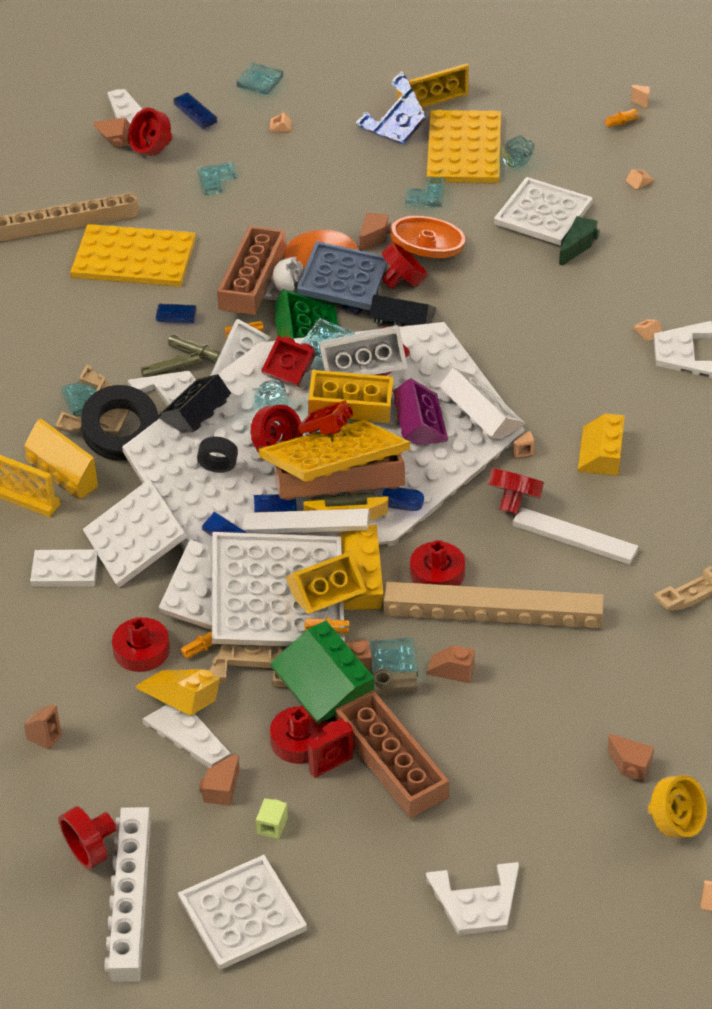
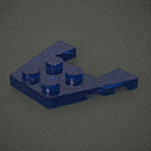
M400 71L391 84L402 93L401 97L379 122L365 112L355 124L363 129L405 144L428 117L406 75Z

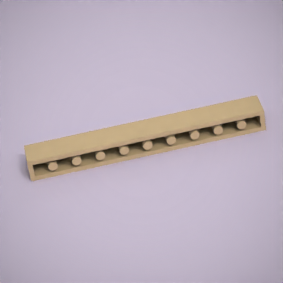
M386 582L384 616L602 628L604 594Z

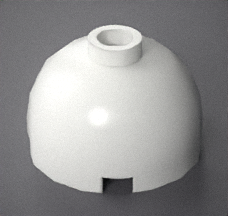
M296 257L281 260L273 270L271 281L280 293L283 289L296 293L297 286L304 272L301 262H296Z

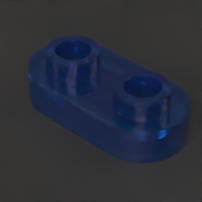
M400 487L397 489L386 488L382 494V497H388V508L418 511L424 505V495L419 490Z

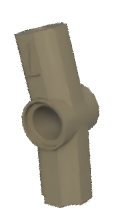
M379 669L373 674L375 692L380 698H388L392 693L417 691L416 672L392 673L388 669Z

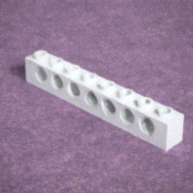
M149 807L121 808L120 817H116V831L119 832V836L114 838V849L117 851V856H113V870H116V876L111 877V889L114 890V896H110V910H113V915L108 916V930L111 931V936H107L106 949L110 951L109 957H105V972H109L111 982H135L141 980L151 829Z

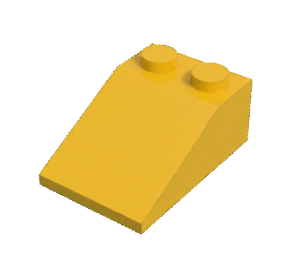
M203 669L162 670L137 684L136 689L191 716L216 701L220 678L213 675L212 672Z

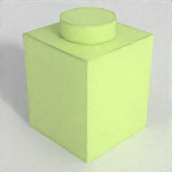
M264 798L256 818L257 834L280 839L288 818L287 803L276 799Z

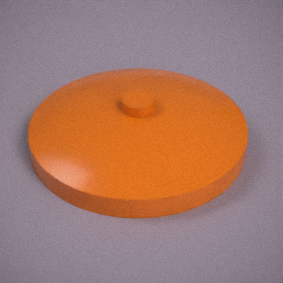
M427 216L400 218L392 224L390 233L392 241L401 245L405 251L430 258L455 256L462 252L465 244V236L459 228L446 221Z
M313 230L293 238L286 246L284 259L296 257V262L300 261L303 269H305L316 241L358 250V247L349 236L333 230Z

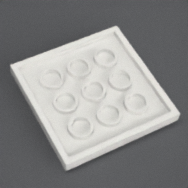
M526 177L495 216L494 224L561 246L576 216L583 217L592 205L593 198Z
M150 479L83 528V531L94 549H97L98 556L119 588L188 537Z
M189 540L159 605V613L212 630L211 546Z
M265 855L178 892L181 904L219 970L307 931L306 922Z

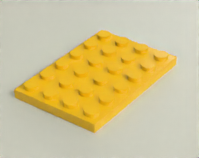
M431 110L427 182L499 183L501 111Z
M87 224L70 271L71 278L181 287L196 241V233Z
M362 419L342 426V430L334 435H330V433L322 435L321 432H316L260 448L259 457L300 478L302 481L309 482L319 476H330L336 471H347L353 466H363L373 460L379 461L390 455H400L402 452L410 450V441Z

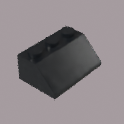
M373 295L369 318L374 319V323L385 325L386 321L393 322L392 326L398 325V327H403L404 324L410 326L430 324L436 312V307L419 302Z
M219 374L199 378L157 416L182 433L188 431L195 432L201 427L200 423L214 415L213 411L223 406L227 402L226 399L232 393Z

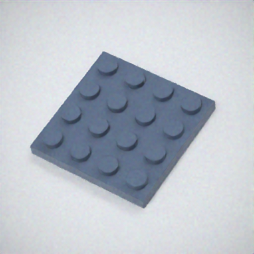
M316 241L297 286L296 293L370 310L373 295H377L388 263L379 254Z

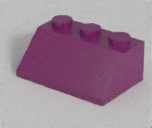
M412 378L393 390L394 403L397 407L398 420L402 429L401 434L405 440L416 445L448 441L437 393Z

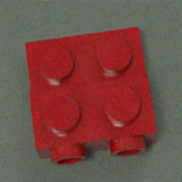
M277 336L261 372L299 387L305 372H309L316 353L309 344L296 343L294 339L288 336L284 338Z
M346 400L310 412L298 426L301 434L306 432L313 434L319 430L322 435L328 433L330 435L337 434L342 430V426L347 425V420L354 416L353 410Z
M343 718L327 724L323 727V736L314 739L308 744L309 771L314 779L353 759L354 743L352 734L354 730L348 721L345 722Z

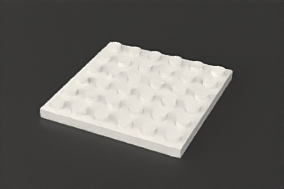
M213 532L212 644L289 646L305 632L304 623L307 618L326 619V617H329L330 620H344L343 601L307 614L293 598L285 578L293 572L341 555V537ZM337 633L345 642V634Z

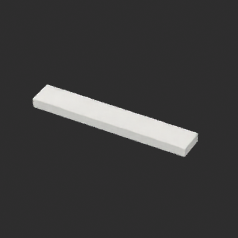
M523 507L520 508L513 520V526L628 565H631L638 552V545Z
M369 509L245 513L242 531L243 533L266 534L368 530L370 511Z

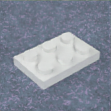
M35 550L30 579L31 587H95L99 557L98 550Z

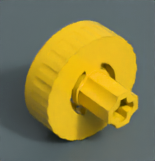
M690 776L666 777L655 786L651 802L648 805V813L653 817L656 826L665 836L669 838L692 837L698 834L705 824L707 817L706 796L700 784Z

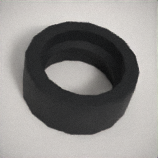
M215 436L208 437L202 440L199 445L197 461L201 467L215 473L229 472L236 465L238 448L229 439ZM209 453H220L225 455L226 457H217Z

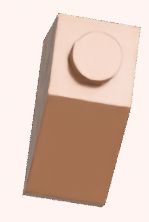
M125 117L94 122L95 128L113 147L130 145L128 140L130 123Z
M366 212L359 236L361 251L384 242L387 233H391V222H388L387 214Z
M367 639L345 641L367 670L373 674L369 641Z
M453 645L432 655L426 674L470 683L475 668V649Z
M52 704L38 709L32 717L26 720L24 728L27 740L49 750L59 739L62 731L56 705Z
M610 734L608 753L620 773L630 779L644 782L653 762L654 747Z
M234 754L206 771L205 779H201L199 785V792L203 793L204 803L231 806L240 772L239 755Z

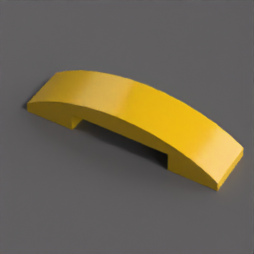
M388 497L367 498L366 505L325 507V500L304 501L303 511L369 509V521L388 512Z

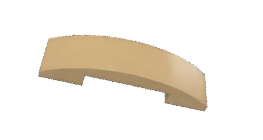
M712 566L704 569L701 577L676 589L669 586L655 593L654 598L670 611L685 609L705 600L712 595Z

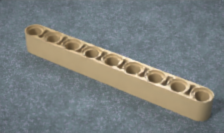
M127 193L0 216V242L84 227L87 224H101L133 218L139 214L138 198L135 194Z

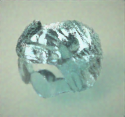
M518 135L505 142L502 149V158L505 164L510 167L526 165L533 155L534 143L531 140H526L522 135Z
M276 379L261 384L254 396L253 403L255 409L259 411L261 408L269 405L288 406V396L284 384Z

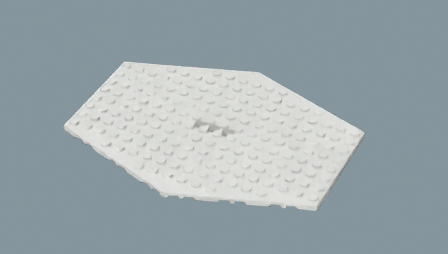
M445 322L399 327L402 343L410 350V355L406 357L407 368L395 370L387 375L393 377L389 423L370 422L403 438L397 407L394 403L393 390L412 378L437 393L448 436V441L443 443L416 445L410 442V450L404 451L401 454L405 464V486H400L397 489L379 488L377 491L358 490L355 493L374 492L375 497H388V512L377 519L369 521V525L377 524L379 545L388 544V546H393L397 544L404 534L410 533L417 523L423 522L443 505V501L450 495L456 494L462 485L469 483L486 468L489 462L493 459L496 460L502 451L509 449L514 444V441L525 434V429L521 427L503 439L494 437L490 439L483 434L482 431L484 429L476 426L469 420L470 416L467 413L465 414L457 409V403L443 395L444 391L439 386L454 367L476 375L501 399ZM367 331L295 338L296 343L311 345L316 353L309 372H305L299 387L262 374V367L275 341L258 343L219 373V376L232 394L226 399L227 402L223 406L213 411L214 415L200 423L201 427L198 430L182 433L161 419H158L123 446V453L142 484L149 479L153 482L188 536L179 543L184 551L189 540L212 547L213 532L243 533L242 526L245 513L303 511L304 501H311V498L301 496L292 500L280 499L275 484L274 464L268 463V461L259 457V453L254 448L251 440L250 430L253 417L265 406L287 405L298 414L302 422L308 416V398L312 370L325 371L319 341ZM347 420V421H348V423H351V422H355V421H358V420ZM309 432L303 433V436L309 435ZM215 436L232 441L238 448L237 462L234 469L229 472L215 473L201 467L197 461V454L202 440ZM209 453L217 457H226L225 455L220 453ZM339 492V493H337L336 495H332V496L348 495V494H350V493H347V492ZM320 494L315 497H325L329 495ZM344 531L266 534L336 537Z

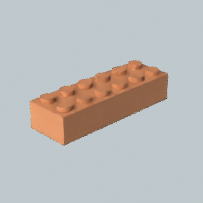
M257 226L248 227L218 288V310L256 315L271 283L273 270L285 253V230Z
M401 454L390 455L383 460H373L363 466H353L347 471H336L330 476H319L309 482L302 481L300 478L274 465V476L280 499L292 500L301 496L307 498L320 494L332 496L339 492L377 491L379 488L386 487L397 489L400 486H405V464Z
M374 690L335 709V720L343 718L345 722L348 721L353 727V749L410 819L449 798V780Z

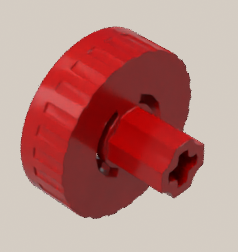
M150 107L144 108L133 117L130 123L128 140L135 152L146 156H155L163 151L173 139L169 117L159 110Z
M392 241L382 252V256L391 266L385 272L382 279L389 288L394 289L402 279L418 287L428 276L427 271L419 261L409 252L405 251L398 243Z
M269 405L261 408L253 417L250 430L251 440L256 451L259 453L260 448L302 437L303 434L298 429V426L301 424L298 414L287 405Z
M492 468L488 485L504 490L499 509L517 514L523 495L540 499L545 483L531 477Z
M435 540L420 545L411 554L410 577L413 583L460 586L465 578L464 554L455 545L443 542L442 540Z
M136 617L127 620L116 628L112 636L114 658L121 667L129 671L145 672L153 670L162 665L170 653L168 631L161 622L155 619Z
M294 706L281 711L275 716L270 725L272 750L280 759L294 764L309 763L308 744L314 739L323 736V727L328 724L327 720L316 724L303 706Z
M75 806L58 817L59 827L68 847L86 869L90 870L107 860L108 855L103 838L116 831L115 822L109 813L104 812L91 820L82 808Z

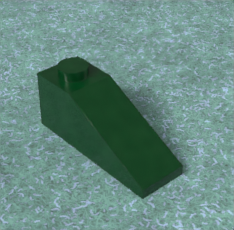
M576 216L560 249L559 265L563 266L592 247L594 240H598L600 229L597 228L598 220Z

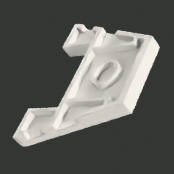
M712 321L654 333L656 366L681 371V369L690 370L694 375L703 373L712 378V361H695L693 339H712Z
M190 371L130 379L128 380V386L135 387L144 393L156 390L168 406L196 379Z
M518 862L497 864L500 884L498 886L454 891L450 889L447 870L426 872L428 885H431L434 895L443 905L445 913L458 935L507 930L519 871Z

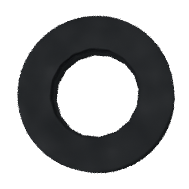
M112 385L102 388L88 398L82 409L81 431L83 438L91 450L102 457L112 460H128L123 453V446L159 419L157 416L158 411L152 399L135 387ZM122 408L134 412L139 417L141 424L138 430L131 435L117 437L106 433L100 427L99 420L107 411Z

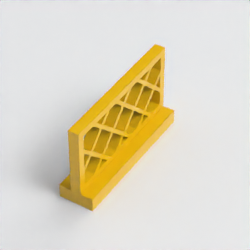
M0 455V471L4 474L0 473V499L50 518L61 505L60 498L54 495L51 474ZM30 480H32L38 486V488H36Z

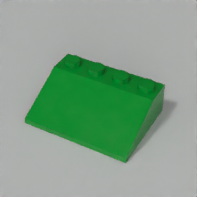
M283 289L273 305L277 335L280 337L288 336L295 339L340 334L335 304Z
M327 620L307 629L270 662V666L316 724L335 716V709L372 690L375 691V682L372 674Z

